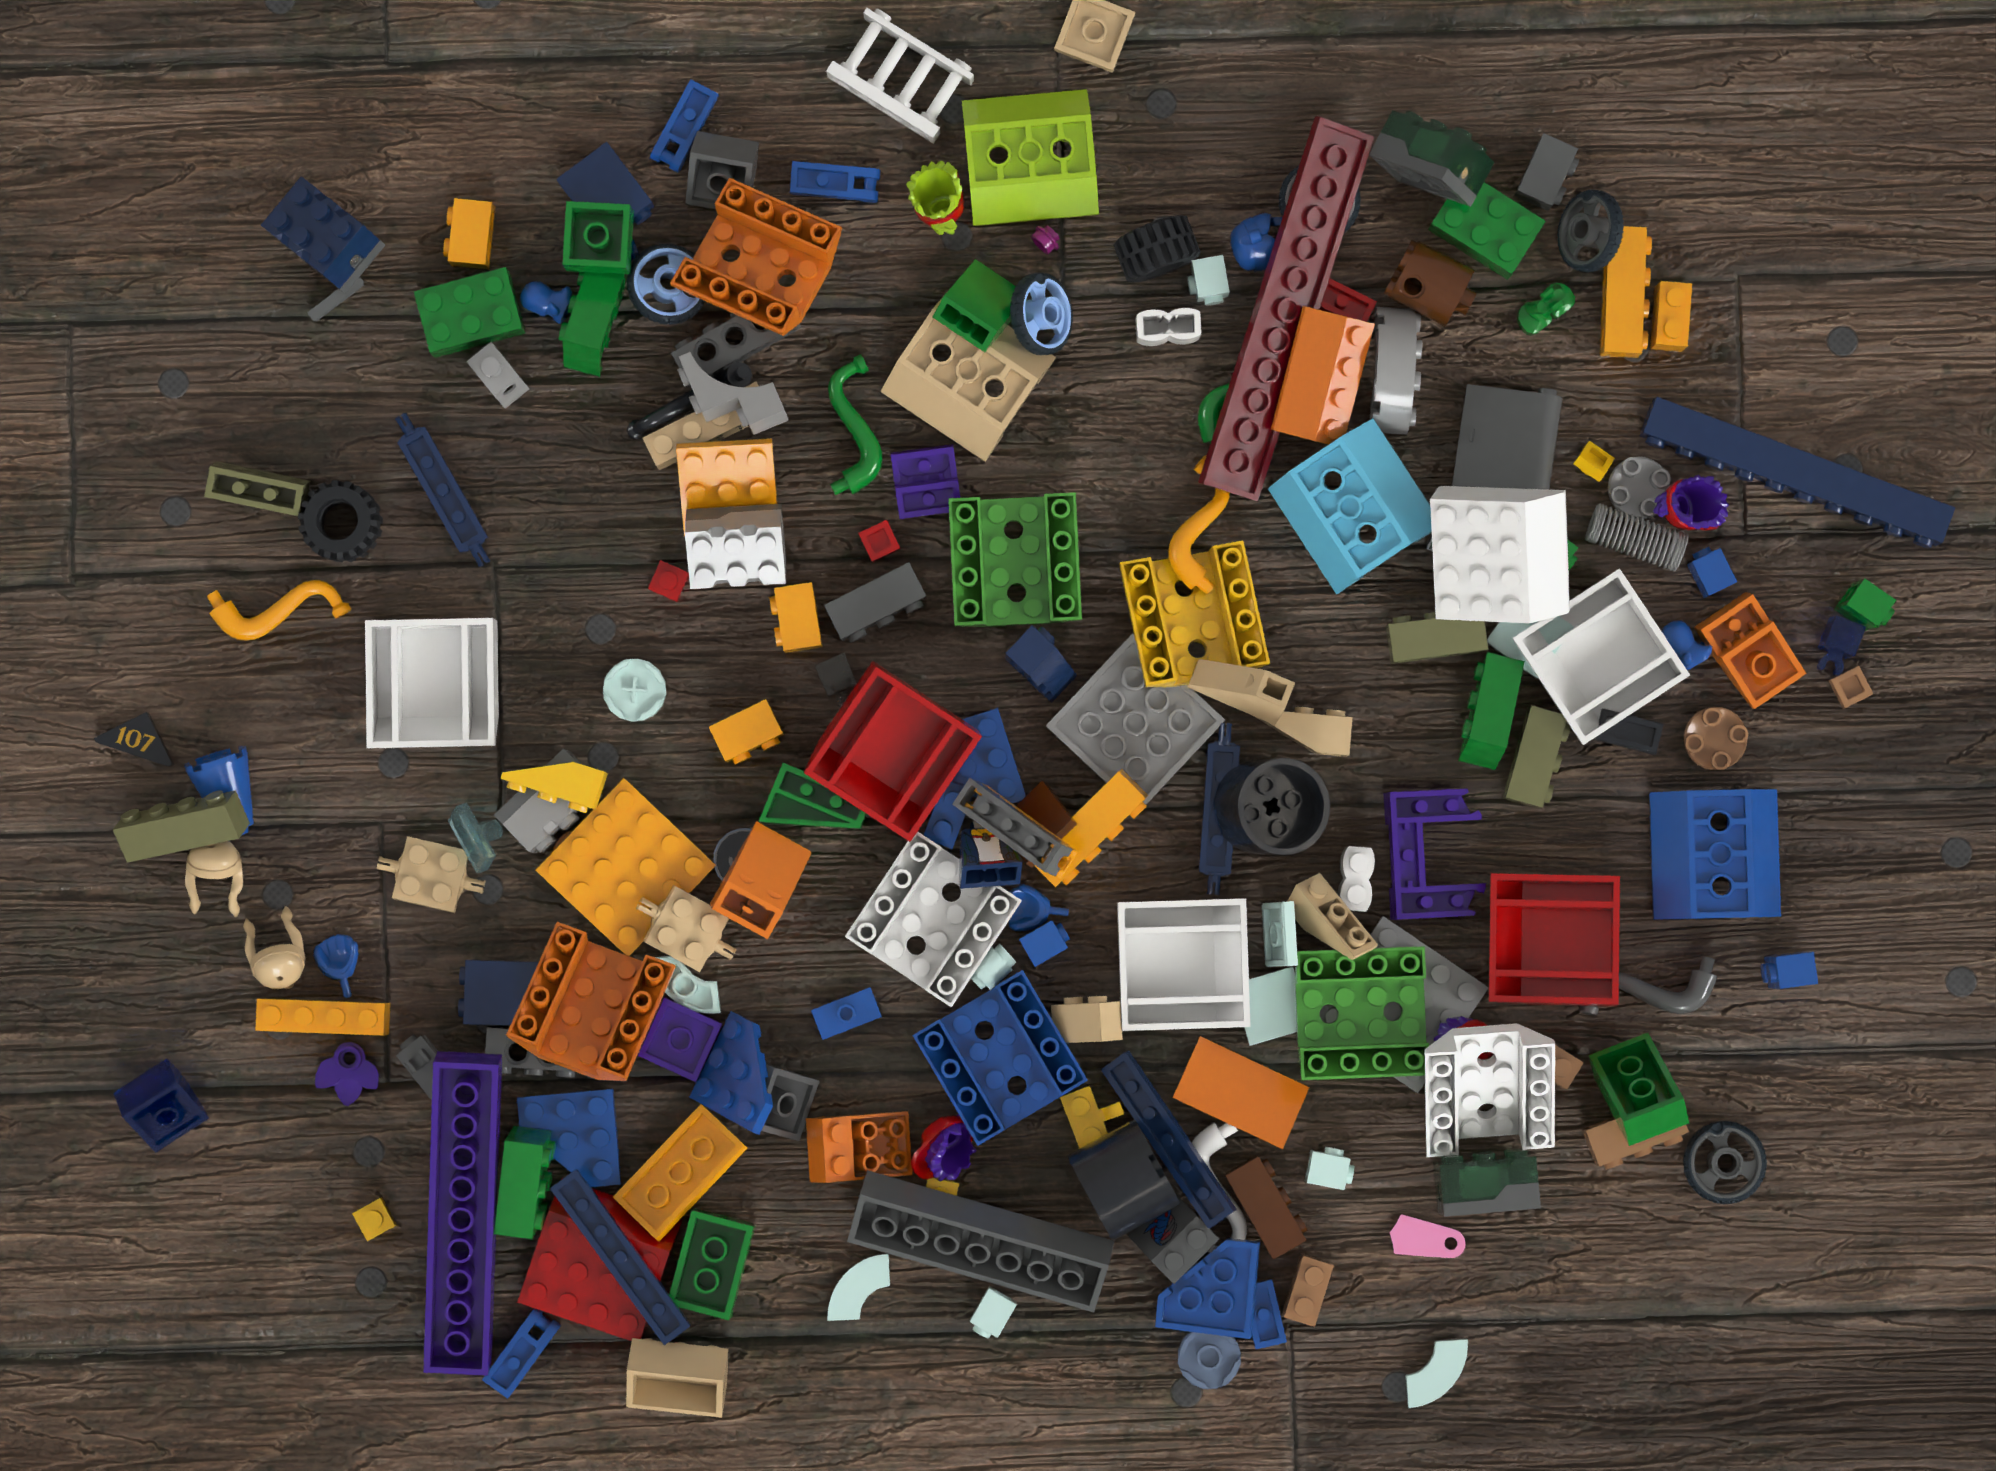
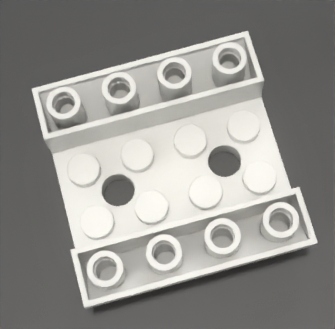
M917 831L911 842L908 841L845 937L952 1007L1022 900L1001 886L960 889L961 895L956 901L949 902L945 900L942 895V889L946 884L955 883L960 887L959 859ZM913 936L922 937L926 943L925 950L919 955L910 953L907 948V942Z
M1517 1023L1452 1028L1424 1050L1427 1157L1459 1155V1139L1519 1134L1523 1150L1555 1147L1554 1039ZM1483 1052H1492L1494 1054L1486 1060L1478 1058ZM1483 1104L1494 1105L1493 1108L1488 1111L1478 1110V1108Z

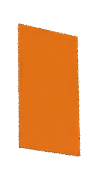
M1200 1036L1173 1098L1283 1149L1310 1087Z

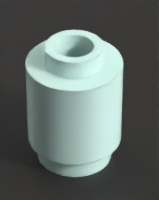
M999 943L994 949L993 947L990 948L971 979L981 990L985 986L991 990L1012 971L1011 967L1016 961Z

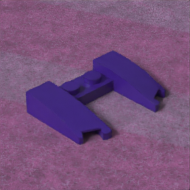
M1468 789L1384 793L1385 825L1389 826L1392 888H1389L1390 920L1475 915L1476 912L1469 910L1468 907L1475 891L1484 893L1486 883L1426 886L1423 823L1482 820L1480 811L1476 810L1470 813L1462 798V795L1469 792Z

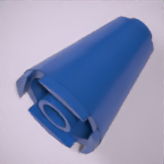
M238 746V753L232 754L230 748L199 757L195 759L197 765L194 767L189 762L185 764L186 773L201 798L214 791L221 790L223 793L236 790L250 822L249 826L254 824L246 746ZM248 827L242 835L250 832Z

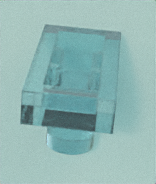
M467 802L458 805L448 819V823L476 873L484 872L489 869L496 857L489 842L503 836L502 827L497 820L479 825Z

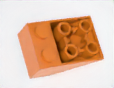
M756 821L711 900V908L768 939L780 919L812 851Z
M908 1111L806 1118L810 1182L832 1183L864 1180L867 1170L889 1177L912 1175Z

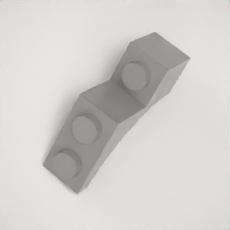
M691 352L679 356L683 367L677 369L684 387L691 385L694 395L689 397L696 415L702 412L706 422L736 410L742 426L746 427L749 425L753 435L789 420L773 382L758 387L727 385L704 372L694 360Z

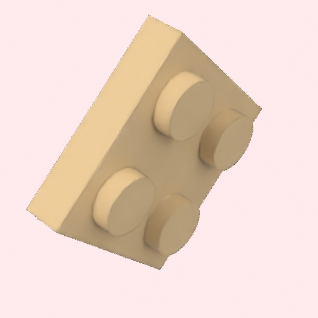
M1073 0L1054 51L1113 73L1136 12L1105 0Z

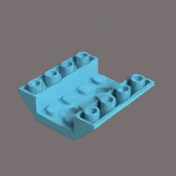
M1374 418L1342 435L1287 472L1268 488L1336 595L1363 578L1365 574L1432 532L1429 502ZM1331 471L1339 473L1342 478L1340 487L1335 490L1329 489L1325 484V477ZM1364 525H1371L1376 529L1377 536L1372 543H1365L1360 538V530Z

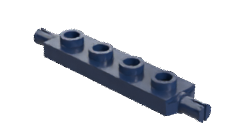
M407 413L401 414L402 418L400 416L395 418L404 434L397 442L459 552L470 551L478 567L484 566L482 559L486 564L491 561L482 547V544L489 537L427 428H415Z
M1221 723L1219 726L1218 742L1208 744L1199 872L1208 875L1206 894L1210 895L1213 893V882H1215L1214 895H1220L1221 876L1231 874L1233 845L1223 836L1216 809L1214 810L1215 795L1219 784L1231 769L1239 766L1240 746L1231 743L1232 724L1230 723L1226 724V736H1224L1225 723Z

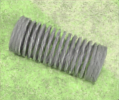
M1601 503L1597 504L1585 536L1586 541L1596 544L1601 534L1599 546L1603 544L1606 537L1604 548L1608 547L1612 537L1609 546L1610 550L1613 549L1617 540L1615 552L1619 550L1621 545V554L1626 548V556L1631 551L1632 558L1637 551L1636 559H1639L1642 554L1641 560L1644 561L1647 557V563H1649L1653 557V565L1658 560V567L1663 563V569L1666 568L1673 572L1678 569L1689 538L1688 533L1685 534L1682 531L1677 533L1676 529L1671 531V528L1666 529L1665 526L1661 527L1660 524L1655 526L1654 522L1644 521V518L1639 520L1638 516L1634 518L1633 514L1628 516V513L1623 514L1622 511L1618 512L1617 509L1612 511V507L1607 508V505L1604 506ZM1608 512H1609L1608 520H1607V522H1606V524H1605V526H1604V529H1603V531H1602L1605 518H1606V516H1607V514H1608ZM1613 515H1614V519H1613L1612 525H1611V527H1610V529H1609V532H1608V534H1607L1610 521H1611V519H1612V517H1613ZM1620 516V518H1619V523H1618V525H1617V527H1616V529H1615V532H1614V534H1613L1616 521H1617L1618 517ZM1624 518H1625V522H1624L1623 528H1622V530H1621V532H1620V535H1619V537H1618L1621 524H1622V522H1623V520H1624ZM1630 521L1629 528H1628V530H1627V532H1626V535H1625V537H1624L1627 524H1628V522ZM1635 521H1636V525H1635L1634 531H1633V533H1632V535H1631V537H1630L1632 527H1633V525H1634V523H1635ZM1640 524H1641L1640 531H1639V533H1638V535H1637V538H1636V540H1635L1638 527H1639ZM1647 525L1645 534H1644V536H1643V538H1642V540H1641L1643 530H1644L1645 526ZM1651 527H1652L1651 534H1650V536H1649V538H1648V541H1647V543H1646V540H1647V537H1648V533H1649V531H1650V529H1651ZM1656 529H1657L1656 537H1655V539H1654V541H1653V543H1652L1654 533H1655V531H1656ZM1662 530H1663L1662 537H1661V539H1660V541H1659V544H1658V546H1657V543H1658V540H1659V536H1660V534H1661V532H1662ZM1668 533L1667 540L1663 546L1665 536ZM1674 534L1673 540H1672L1671 545H1670V547H1669V549H1668V546H1669V543H1670V539H1671L1672 535Z

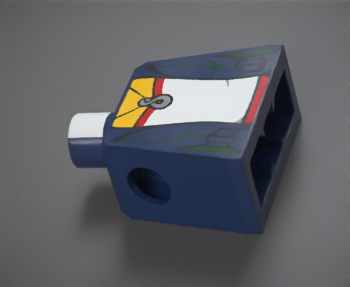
M976 821L970 824V829H964L961 832L959 854L960 889L1020 884L1023 861L1017 851Z

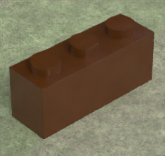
M1256 1155L1224 1173L1272 1259L1307 1241L1303 1233L1308 1230L1299 1214L1293 1217L1287 1205L1292 1202L1283 1186L1277 1189L1271 1177L1276 1174L1267 1158L1261 1161L1259 1156Z

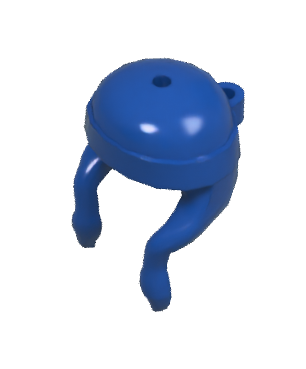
M1262 213L1243 220L1232 230L1230 235L1232 253L1242 269L1254 272L1266 270L1275 243V239L1268 235L1270 226H1279L1281 224L1282 217H1272L1271 214Z

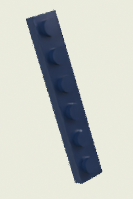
M1130 1051L1124 1052L1102 1068L1101 1071L1134 1120H1136L1140 1129L1207 1228L1214 1227L1237 1210Z
M578 1169L550 1188L663 1345H666L691 1326Z

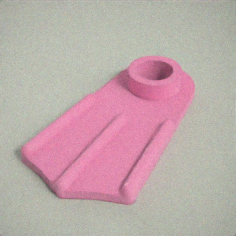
M1403 1214L1400 1215L1397 1223L1390 1231L1394 1254L1456 1258L1463 1253L1466 1245L1464 1236L1458 1230ZM1453 1237L1456 1239L1457 1245L1454 1249L1445 1247L1444 1243L1447 1238Z

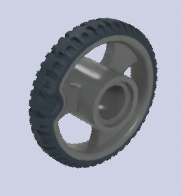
M1591 189L1575 195L1568 202V205L1565 206L1557 229V245L1562 259L1568 266L1581 272H1594L1602 269L1615 256L1623 238L1624 220L1618 202L1613 196L1604 191ZM1601 205L1604 206L1608 219L1598 216ZM1584 208V213H1579ZM1583 246L1599 249V253L1590 260L1583 261L1578 257V253Z
M1717 1121L1703 1126L1693 1134L1684 1151L1683 1166L1687 1181L1697 1194L1714 1203L1733 1204L1747 1199L1760 1187L1765 1177L1767 1159L1760 1139L1749 1128L1736 1122ZM1730 1132L1739 1135L1747 1141L1753 1151L1754 1159L1743 1161L1742 1155L1736 1149L1728 1147L1727 1139ZM1708 1139L1714 1147L1707 1155L1706 1164L1708 1169L1702 1173H1697L1695 1168L1696 1153L1701 1143ZM1723 1154H1729L1732 1158V1166L1727 1171H1721L1718 1167V1159ZM1741 1174L1748 1181L1746 1185L1734 1192L1719 1193L1714 1191V1185L1719 1178L1733 1179Z

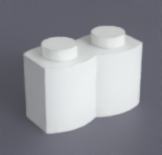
M1179 308L1170 313L1153 309L1136 315V340L1141 345L1158 346L1167 341L1185 345L1194 343L1201 337L1200 311L1196 309Z
M1347 846L1342 852L1340 871L1343 879L1339 885L1337 895L1350 911L1366 912L1370 906L1372 887L1369 879L1375 865L1372 848Z

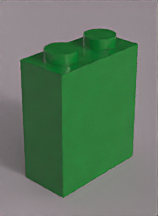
M975 259L944 295L932 318L983 352H986L1011 322L1010 302L1012 301L1011 297L1016 286Z

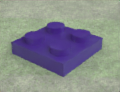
M664 997L638 1056L697 1082L723 1023Z

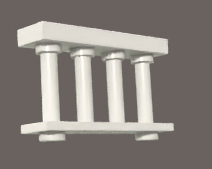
M866 8L863 12L864 20L869 22L870 25L846 62L842 61L840 65L835 61L831 62L826 70L827 78L934 144L940 135V127L936 125L938 123L936 119L961 80L971 86L974 81V74L970 72L972 68L957 58L953 62L890 22L892 18L885 12L877 8L873 12ZM882 30L897 41L874 77L865 81L857 76L858 71L856 69ZM907 47L922 55L923 58L900 95H895L892 98L883 92L885 89L883 85ZM935 63L949 72L950 75L927 111H922L919 115L910 109L911 104L909 102Z

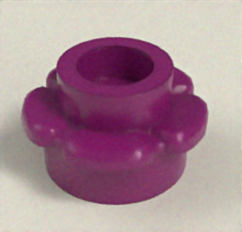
M1048 225L1044 228L1037 226L1036 232L1031 236L1033 243L1047 255L1053 249L1058 250L1059 245L1056 243L1060 239L1058 234Z

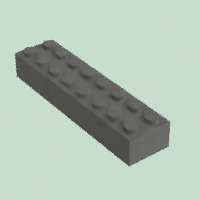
M868 1170L847 1240L849 1243L1091 1312L1095 1311L1114 1241Z

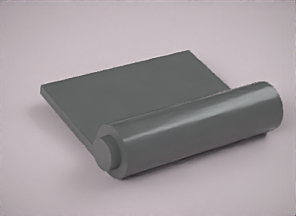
M1467 384L1452 486L1549 490L1563 399L1557 396V390L1538 388L1537 393Z

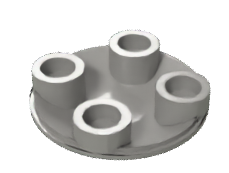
M1629 457L1619 463L1609 477V498L1618 511H1622L1623 514L1628 513V516L1633 514L1634 518L1638 516L1639 519L1651 518L1657 515L1653 512L1654 507L1657 505L1655 498L1665 492L1671 485L1670 474L1652 459Z

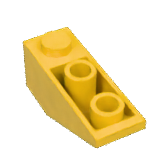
M576 762L502 772L500 779L508 781L507 788L525 793L528 787L539 791L537 798L556 803L558 797L570 801L568 808L586 813L588 807L596 810L608 773Z

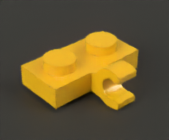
M1090 1085L1060 1097L1079 1148L1108 1134L1104 1121L1124 1114L1120 1101L1099 1109Z

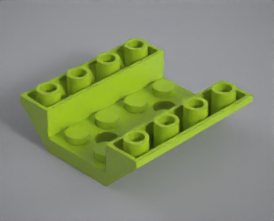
M1087 89L962 101L973 226L1099 215L1092 121ZM1064 141L1070 145L1071 152L1067 157L1060 158L1054 154L1053 146L1057 142ZM996 147H1002L1007 151L1008 158L1005 162L997 164L990 159V152Z

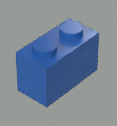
M1795 952L1765 956V963L1761 964L1762 980L1764 983L1768 982V988L1784 989L1818 984L1814 952Z

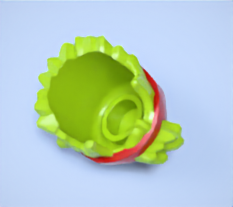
M931 161L928 166L922 165L921 171H916L915 174L910 176L911 181H908L906 184L910 192L908 199L912 202L917 217L923 223L932 227L939 235H943L944 232L953 235L955 233L954 230L957 228L955 222L964 211V195L960 176L957 169L950 162L945 164L944 161H940L935 164Z

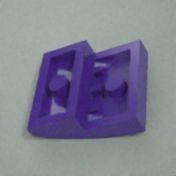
M953 444L891 453L899 519L949 513V498H960Z

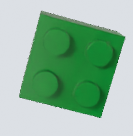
M566 201L562 262L566 271L630 274L634 211L630 204Z

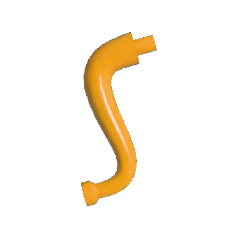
M1207 455L1202 457L1193 469L1198 474L1202 472ZM1215 488L1216 492L1212 500L1188 518L1174 533L1168 549L1170 565L1178 578L1189 589L1197 586L1206 595L1215 585L1204 576L1207 569L1192 556L1191 546L1198 536L1223 512L1228 503L1230 493Z
M321 580L305 581L297 585L268 609L252 618L243 617L232 600L224 602L218 590L207 595L214 608L209 614L216 624L230 637L246 641L263 637L272 631L304 600L312 595L319 594L328 600L333 607L332 615L335 619L352 610L349 603L342 601L332 585Z

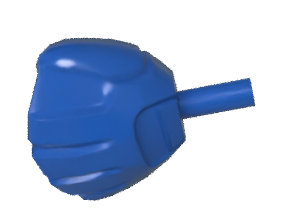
M1020 884L1017 888H1013L1010 891L1011 894L1022 900L1008 921L1009 927L1014 931L1035 929L1047 920L1049 914L1068 916L1069 914L1068 908L1050 906V900L1031 886Z
M333 935L315 946L313 957L323 974L333 980H340L344 998H349L352 994L347 978L353 975L356 968L358 944L348 935Z

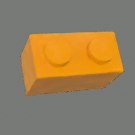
M454 198L453 207H448L447 225L451 226L450 238H445L443 255L448 257L447 261L451 266L489 270L496 210L492 202Z
M1660 281L1655 286L1650 349L1682 352L1688 347L1692 283Z
M812 582L774 588L775 596H769L772 615L778 614L780 627L774 628L776 645L783 646L785 653L823 647Z
M766 699L709 726L726 762L733 760L735 765L751 758L750 751L760 746L765 751L780 743L778 738L784 735Z

